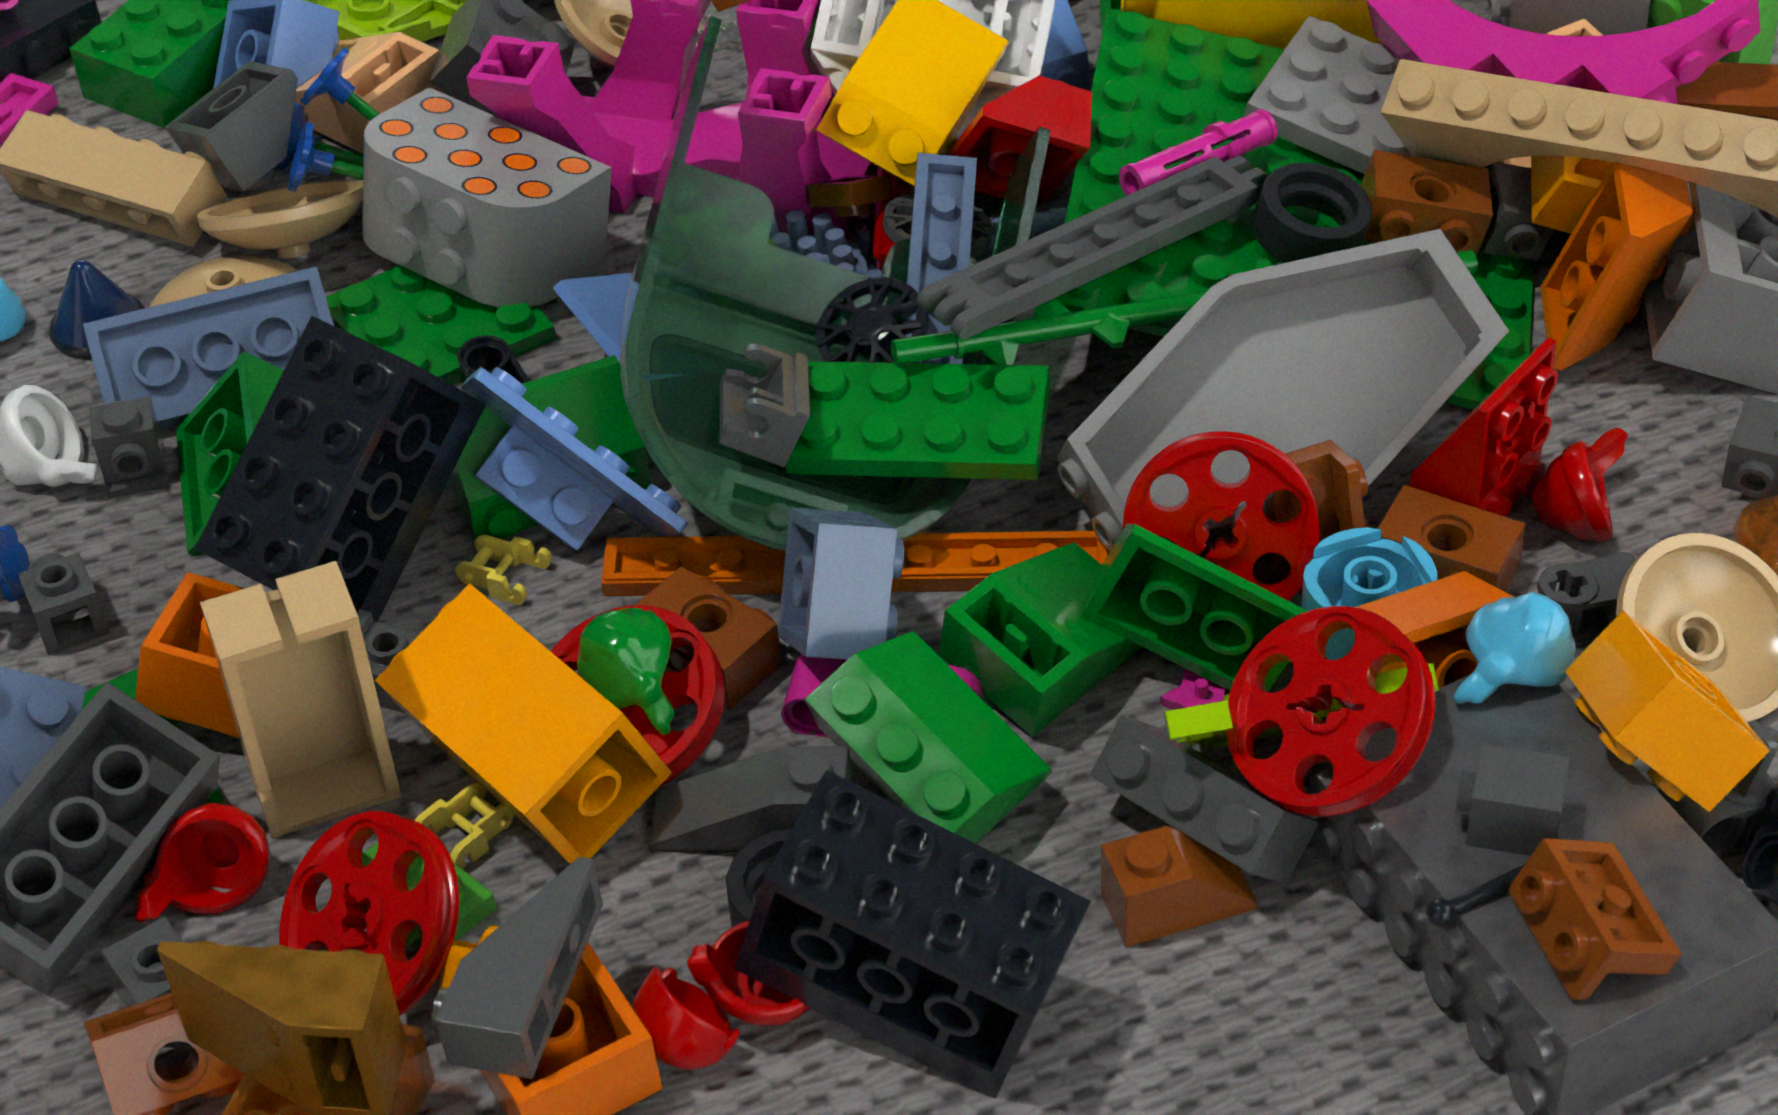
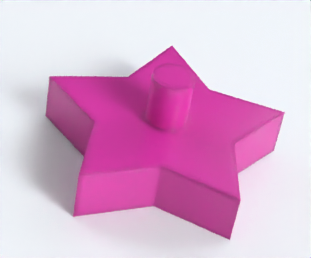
M1185 668L1181 686L1160 696V705L1175 710L1224 701L1223 696L1227 695L1228 689Z

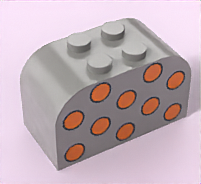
M429 87L376 116L365 128L363 240L373 252L381 257L478 302L496 307L526 303L529 307L545 304L558 297V294L552 287L559 281L589 277L605 264L612 167Z

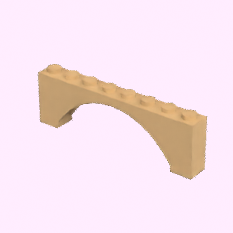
M1404 59L1399 60L1380 112L1410 154L1415 157L1480 168L1498 161L1528 156H1567L1619 162L1705 186L1778 217L1777 120Z

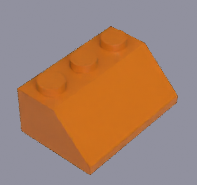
M1619 162L1612 163L1540 286L1546 337L1557 341L1554 369L1564 370L1604 349L1615 340L1624 323L1629 324L1634 320L1645 289L1651 280L1655 281L1661 276L1666 265L1669 250L1677 237L1686 235L1692 225L1695 204L1690 200L1686 180Z

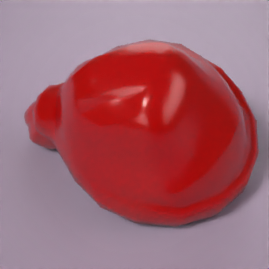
M1613 428L1607 431L1592 446H1588L1582 440L1567 445L1563 452L1550 463L1545 475L1531 492L1533 506L1540 520L1549 528L1565 532L1582 541L1603 543L1613 538L1612 523L1605 493L1604 474L1625 451L1624 443L1628 434L1623 429Z
M211 802L187 810L170 824L160 843L154 866L144 876V887L137 897L135 920L138 923H143L155 919L169 904L180 910L195 914H218L232 910L248 901L261 888L268 873L270 847L265 831L252 815L236 806ZM209 887L232 889V890H230V891L224 893V892H221V891H218V890H215V889H212V888H209Z
M749 921L741 922L724 932L712 946L703 944L694 947L692 954L687 960V966L692 973L693 979L698 985L705 987L710 999L732 1017L747 1024L782 1025L799 1018L810 1008L801 1001L792 999L734 969Z

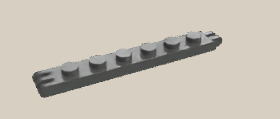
M1241 155L1225 162L1218 157H1212L929 284L919 293L917 304L928 313L934 311V318L944 326L951 325V331L962 340L968 339L1251 207L1259 199L1263 183L1268 174L1258 167L1251 169V162Z

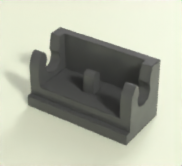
M761 344L745 345L744 356L751 361L762 362L767 370L758 377H751L744 371L725 370L720 381L719 444L785 467L810 417L807 355L795 352L794 356Z

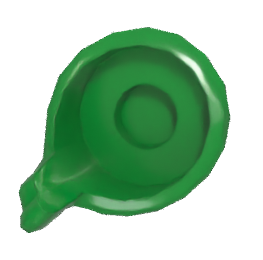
M621 608L597 615L586 625L580 635V649L577 657L578 675L618 709L632 705L639 706L644 710L649 721L660 734H670V723L674 717V709L661 687L672 643L669 627L652 610Z

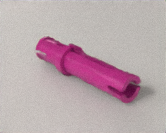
M1258 109L1250 115L1230 123L1223 121L1212 123L1206 126L1199 136L1168 147L1138 162L1123 166L1119 172L1121 188L1125 195L1128 196L1212 157H1218L1225 162L1262 146H1268L1277 139L1276 122L1267 110ZM1228 140L1233 141L1215 150L1212 149L1213 147L1221 143H1224ZM1202 152L1201 156L1196 157V154ZM1185 159L1187 161L1168 170L1164 169L1165 167L1172 165L1176 162H1179L1181 160Z

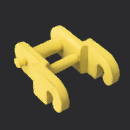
M480 535L474 541L477 554L471 562H460L455 568V572L464 584L468 585L470 583L474 586L488 589L491 598L520 606L527 598L525 587L517 583L510 590V584L507 578L502 576L509 565L516 567L520 563L546 569L552 562V555L544 547H541L538 553L535 554L532 542L514 536L510 542L488 535ZM489 559L499 562L495 569L485 566Z
M477 782L468 785L447 803L441 798L438 799L415 819L416 822L428 827L435 834L444 826L452 828L456 824L469 833L468 836L454 847L450 854L452 861L463 870L466 867L464 857L466 856L473 863L489 851L487 842L503 829L509 828L514 817V813L505 804L495 807L485 800L486 790L483 785ZM476 810L484 817L477 823L472 824L465 817Z

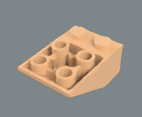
M401 32L339 40L331 58L332 60L336 57L343 47L350 51L344 60L341 76L356 87L355 94L380 114L429 87L444 93L430 83L440 51ZM322 71L296 88L295 102L302 104L300 100L303 98L304 93ZM328 93L313 98L306 106L304 105V113L308 115V122L314 124L313 130L364 154V131L370 121L347 102L343 105L340 104Z

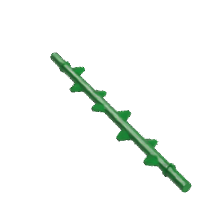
M1474 251L1456 252L1469 272L1475 274L1478 263ZM1268 259L1257 260L1254 270L1273 266V264ZM1149 282L1145 284L1142 298L1139 302L1070 312L1057 298H1053L1036 306L1033 317L1030 319L1000 323L965 340L955 335L951 331V327L950 331L891 340V355L894 364L898 365L954 356L955 359H962L964 354L981 352L993 365H1013L1019 345L1095 334L1112 348H1119L1124 344L1128 328L1180 320L1207 291L1174 296L1156 282Z

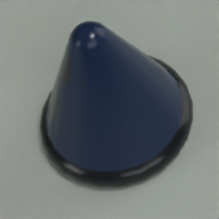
M77 260L71 265L57 311L50 321V340L56 349L65 355L79 359H92L83 327L84 323L145 309L139 299L126 293L89 261Z

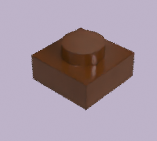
M889 175L846 176L807 184L810 208L834 207L835 217L870 213L869 203L892 198Z

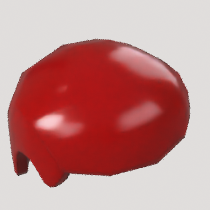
M657 966L654 967L642 983L633 1000V1010L652 1037L656 1058L669 1066L694 1070L716 1064L730 1052L740 1035L737 1028L731 1031L730 1022L721 1007L713 1002L709 995L696 985L677 979V972L673 968H667L661 972Z

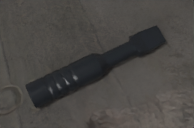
M873 202L869 203L870 213L855 216L854 229L858 236L860 255L869 256V252L873 248L876 206Z

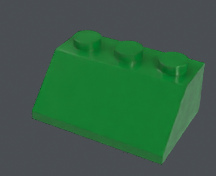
M243 352L176 428L187 553L193 556L203 554L197 551L195 547L284 371L246 352Z
M615 355L522 384L527 389L522 398L541 412H544L547 406L559 411L578 427L579 430L574 435L575 438L593 451L601 445L619 456L630 467L625 475L640 487L647 489L652 484L647 449L636 430L626 405L621 383L620 364ZM484 408L451 474L455 499L474 540L480 535L506 538L516 534L518 531L537 526L535 522L473 477L510 427L487 408Z
M1126 524L1101 566L1081 616L1231 690L1241 665L1254 647L1277 626L1308 610L1136 524ZM1289 661L1280 662L1268 671L1264 685L1266 692L1270 690Z
M914 631L855 653L804 699L816 725L836 746H848L851 761L891 802L973 843L978 842L1052 773L1051 768Z

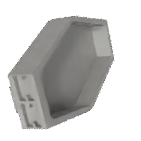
M1441 229L1233 274L1213 285L1068 437L1057 457L1060 462L1058 473L1068 492L1075 498L1081 496L1094 516L1091 520L1094 532L1102 545L1109 551H1111L1122 532L1126 499L1132 484L1143 467L1170 444L1199 433L1230 431L1248 434L1272 444L1284 454L1332 440L1351 459L1355 458L1360 462L1369 487L1490 354L1509 330ZM1234 450L1219 453L1213 459L1211 465L1214 476L1225 483H1236L1242 480L1250 468L1247 458L1242 453ZM1165 474L1153 481L1150 493L1158 504L1172 507L1179 505L1185 500L1188 494V487L1181 477L1175 474ZM1241 502L1234 510L1232 516H1227L1220 523L1211 518L1206 521L1209 526V537L1206 544L1214 543L1221 536L1227 539L1235 538L1232 533V522L1235 518V512L1245 502ZM1264 502L1262 508H1263L1264 513L1266 514L1265 502ZM1162 537V538H1164V539H1166V540H1168V541L1174 543V542L1171 541L1170 539L1165 538V537Z

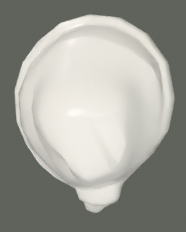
M35 385L20 386L5 396L0 406V465L3 467V473L11 483L18 486L44 484L49 487L66 485L69 482L78 484L90 483L96 479L98 464L83 462L84 448L81 433L72 414L63 402L51 392Z

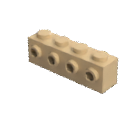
M26 110L0 148V173L13 192L194 247L203 233L199 226L197 214L206 208L222 203L227 195L214 175V168L211 163L196 153L186 152L183 155L163 149L158 144L147 139H141L138 142L120 137L105 127L97 126L95 129L78 125L59 114L47 116Z

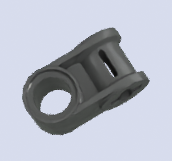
M1614 552L1600 558L1570 564H1554L1541 572L1537 586L1538 592L1560 604L1569 618V623L1573 621L1571 632L1576 647L1590 645L1616 618L1619 589L1628 569L1636 560L1633 554ZM1559 582L1558 591H1555V590H1556V585H1557V583Z

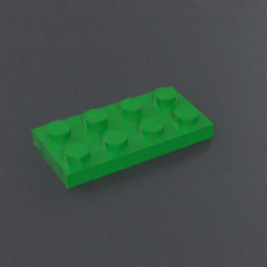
M808 361L810 417L785 465L787 474L1038 480L1051 384L1049 366L930 363L895 365L894 363Z

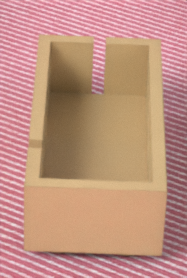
M337 561L275 579L278 589L265 593L261 583L200 602L252 783L272 839L402 797L359 618Z

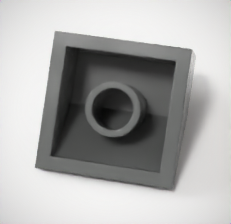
M248 61L166 125L165 129L183 154L193 152L211 163L214 168V175L221 186L242 192L245 190L253 191L266 184L275 174L273 168L287 157L298 78L292 69Z

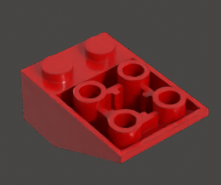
M1548 337L1507 376L1410 474L1409 486L1507 518L1512 505L1522 495L1527 498L1531 497V492L1545 474L1546 467L1541 462L1543 444L1548 437L1552 424L1551 418L1547 416L1549 397L1558 379V371L1553 369L1557 341Z

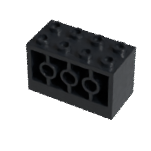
M311 316L195 549L272 590L278 589L275 579L337 561L356 612L359 609L370 611L373 621L378 622L486 404L417 365Z
M826 770L763 878L734 969L792 999L801 1001L804 1005L983 1095L996 1099L1091 901Z

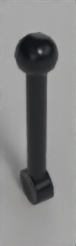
M1525 864L1451 900L1444 898L1433 899L1426 908L1428 921L1437 927L1448 926L1453 922L1456 913L1508 889Z

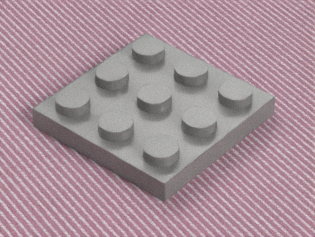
M1309 15L1248 101L1243 117L1250 115L1258 109L1267 110L1276 122L1278 136L1362 174L1366 172L1373 150L1412 156L1380 113L1399 61L1385 45L1372 43L1342 30L1332 22L1321 21Z

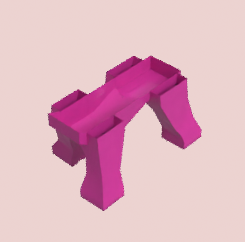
M630 0L633 18L614 70L595 97L579 94L564 73L559 44L554 42H529L521 38L492 35L481 53L480 61L472 67L466 77L470 96L493 111L498 118L612 167L609 211L625 213L636 194L678 200L677 194L689 191L694 202L717 206L749 199L760 219L765 216H772L776 219L779 233L784 232L788 234L786 215L793 210L804 212L809 234H814L812 221L814 216L821 213L829 214L835 227L842 229L844 232H849L855 216L835 217L834 207L810 208L807 184L846 176L877 175L876 166L825 138L816 130L835 97L831 90L830 77L823 76L811 58V44L821 0H750L739 4L736 9V15L748 71L746 99L743 102L695 114H690L689 90L699 23L711 3L710 0Z

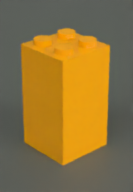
M470 583L454 600L448 602L440 610L437 617L407 648L400 651L392 659L390 665L375 679V682L437 746L478 783L483 785L498 801L505 804L518 819L569 865L578 857L591 859L672 773L617 707Z

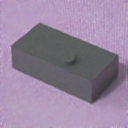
M106 681L0 808V966L39 992L50 996L141 884L145 874L153 868L160 843L170 824L187 810L204 805L218 786L220 755Z

